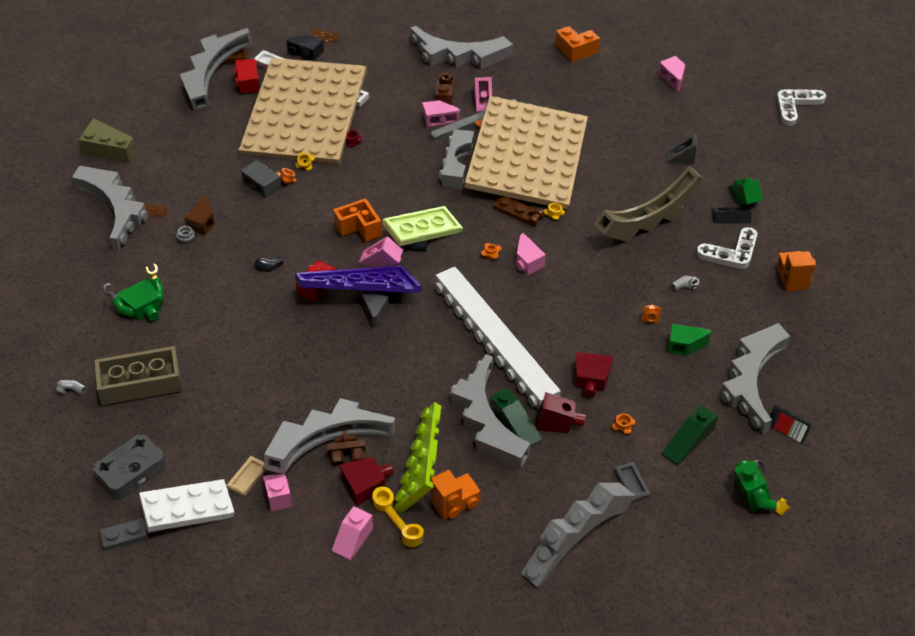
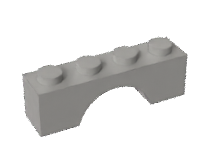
M454 129L453 135L449 136V147H446V158H443V170H440L439 180H442L443 187L463 189L465 165L457 160L462 156L472 153L474 131Z

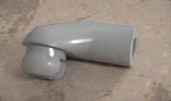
M683 276L671 283L670 287L675 292L681 288L695 289L700 281L697 277Z
M60 380L56 387V391L61 394H65L66 390L70 389L82 396L87 391L86 386L75 380Z

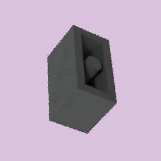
M257 160L241 170L242 182L265 199L281 189L280 176Z

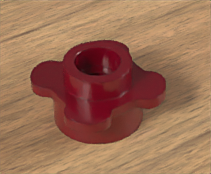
M357 130L347 132L346 141L348 146L352 147L363 141V137L359 135Z

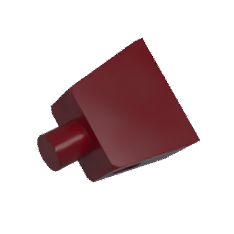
M576 352L574 365L576 388L584 389V396L591 398L595 396L596 391L605 390L612 370L613 356Z
M545 392L537 414L536 429L537 431L568 434L572 425L584 426L585 415L575 413L576 403L574 401Z
M372 457L340 465L341 477L357 506L371 499L376 488L386 487L385 478L394 474L389 463L378 467L375 459Z

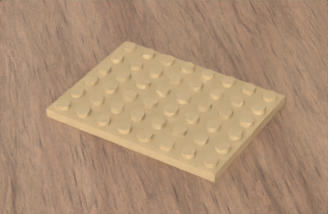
M271 58L243 136L239 154L297 160L298 154L303 152L314 155L315 160L313 162L340 164L347 140L346 135L350 130L367 72L366 66Z
M490 96L464 188L543 205L558 203L562 206V209L568 210L588 117Z

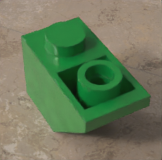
M752 177L735 180L733 185H728L740 205L763 201L759 180H752Z
M672 324L668 353L688 356L709 345L711 330Z

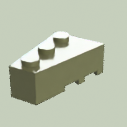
M94 118L79 138L81 151L84 155L130 163L136 154L133 137Z

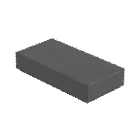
M634 462L614 467L620 483L635 495L631 503L651 497V493Z

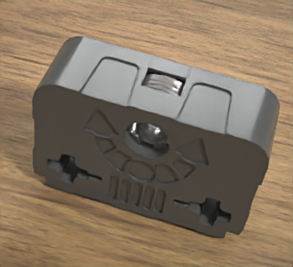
M138 434L94 464L93 471L97 482L113 499L122 500L166 469V461L163 452L146 435L140 436Z

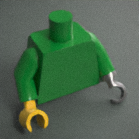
M153 263L154 272H150L146 266V274L151 276L152 280L147 278L116 294L113 291L107 292L105 290L107 285L111 286L110 283L103 285V292L111 296L109 299L119 314L130 318L134 317L138 321L145 317H148L150 321L158 319V311L162 309L160 303L164 300V288L160 278H157L158 268L156 264Z
M739 461L734 468V478L752 512L766 509L776 510L777 513L783 515L791 508L786 505L787 501L784 498H781L778 502L771 500L767 483L759 470V465L763 467L762 470H765V465L762 461Z

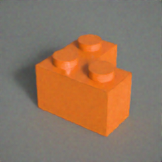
M568 26L556 31L555 45L571 62L599 53L600 38L592 30L577 34Z
M366 198L333 209L334 225L341 236L359 231L365 242L382 236L381 220Z
M810 251L779 253L776 265L786 291L808 290L810 283H812L813 270L816 269V261L812 259Z
M447 470L430 478V482L433 483L431 503L443 520L455 518L460 512L466 509H473L480 503L481 491L468 473L455 478L451 471Z

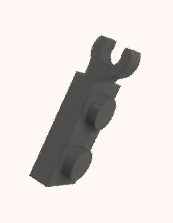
M144 518L101 529L103 547L106 551L149 540L148 534L162 530L148 532Z

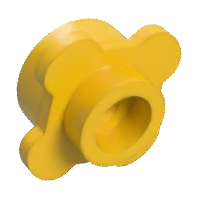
M303 152L299 153L296 167L298 169L311 170L312 162L315 160L314 155Z
M550 203L548 209L544 210V213L553 220H558L561 215L565 214V211L560 204Z

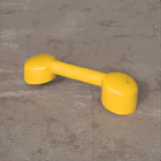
M387 487L376 488L373 492V506L378 511L386 512L402 533L401 541L405 546L416 547L420 545L423 541L424 529L418 524L406 525L392 507L394 500L392 491Z

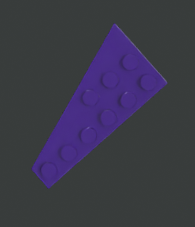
M402 265L295 273V281L300 287L306 289L327 288L362 290L366 292L422 293V286Z

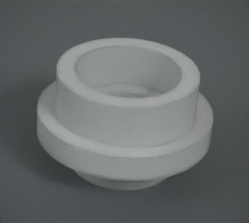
M182 226L178 229L176 236L180 242H190L194 239L195 232L189 226Z

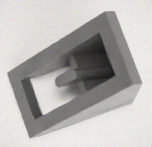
M693 134L667 150V162L694 164L697 150V135Z
M360 290L361 302L373 328H376L389 310L388 297L371 291Z

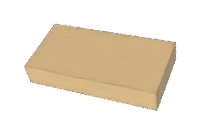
M250 456L226 485L227 489L245 497L266 471L265 462Z

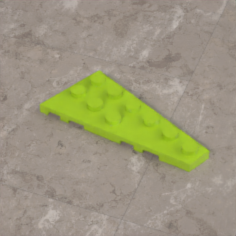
M435 402L430 407H425L421 413L422 421L416 429L417 437L411 445L412 454L406 462L407 470L400 481L402 486L395 497L397 502L394 510L401 513L433 488L430 478L434 476L435 470L431 468L436 461L438 443L434 438L439 433V429L436 426L440 421L441 405Z

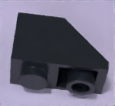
M312 35L288 38L286 40L287 52L303 57L306 60L315 61L324 52L323 39Z

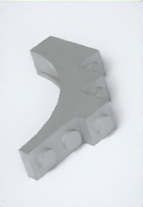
M417 26L410 28L411 42L419 47L422 52L423 61L431 66L447 60L449 64H453L457 68L472 61L473 65L483 69L512 56L513 44L504 36L484 42L462 43L433 37L423 32Z
M248 28L220 38L212 35L200 39L204 52L190 57L194 70L180 74L194 110L210 106L208 85L218 66L231 54L253 44Z
M79 166L72 177L75 189L86 191L99 197L113 210L115 224L110 235L112 249L120 250L122 245L126 244L127 236L130 232H133L134 226L140 227L143 221L147 220L148 212L146 211L145 204L135 201L131 187L122 186L118 172Z
M779 323L740 339L737 350L739 358L731 361L729 370L731 380L724 382L721 390L723 402L728 403L731 408L739 406L741 413L746 414L752 426L762 434L769 431L772 419L760 400L757 376L771 357L788 346L790 335Z
M486 354L482 361H478L474 373L468 376L467 381L460 379L457 385H453L450 391L451 403L465 409L462 414L464 427L477 432L474 440L476 451L521 469L530 454V443L505 428L495 417L488 404L485 387L493 369V357Z
M340 398L332 414L311 410L303 426L283 421L264 454L265 469L285 474L292 463L302 454L319 444L335 439V437L343 436V430H347V436L379 435L392 438L395 433V418L359 409V403Z
M597 483L586 501H575L564 519H551L540 537L542 539L541 543L521 574L535 586L540 587L560 560L583 536L604 520L625 512L635 495L620 483Z

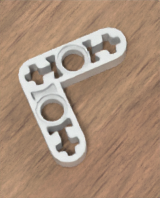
M821 90L779 91L777 102L782 123L787 126L795 125L798 117L795 104L820 105L825 102L826 94Z
M747 227L742 229L736 250L711 244H701L697 248V257L704 261L745 269L750 264L757 232L753 228ZM747 235H751L749 240H746ZM741 247H747L749 250H742ZM719 255H725L728 258L722 259ZM741 256H744L743 262L739 261Z

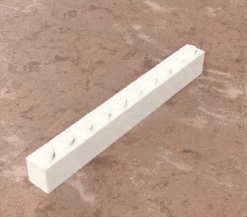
M456 267L436 275V291L439 294H443L446 303L449 306L452 305L457 317H462L467 329H471L477 341L485 345L487 353L495 357L497 365L500 368H504L509 380H514L521 394L524 393L528 397V402L532 407H536L539 411L545 392L560 396L561 390Z

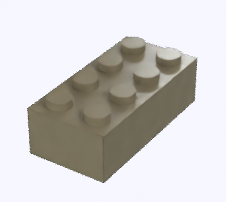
M175 346L95 360L97 392L101 405L182 391Z

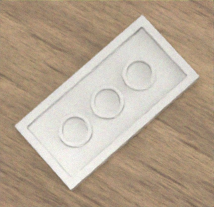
M224 479L139 493V500L148 532L234 517V509Z

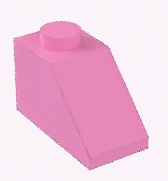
M674 56L660 62L658 74L676 91H680L685 64Z
M491 77L474 79L476 111H485L487 108L489 97L492 96Z
M439 100L423 103V117L427 127L451 124L460 120V110L457 107Z
M523 233L519 239L516 266L519 271L529 275L545 266L546 254Z
M387 236L365 249L359 264L374 267L396 266L401 261L400 257L403 249Z
M276 473L263 476L271 512L292 507L285 474Z
M353 506L342 521L332 552L351 561L373 530L372 515Z

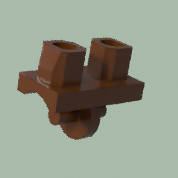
M343 430V436L335 437L336 443L327 444L328 455H331L333 465L344 463V453H351L353 462L363 459L364 451H366L365 440L356 441V435L347 436V430Z

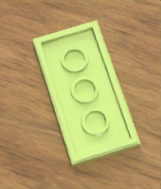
M445 206L385 218L382 222L399 246L461 232L463 228Z

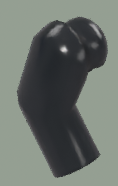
M427 241L407 244L406 246L411 251L427 250Z
M277 257L272 261L265 258H258L255 261V266L266 272H271L284 264L281 257Z

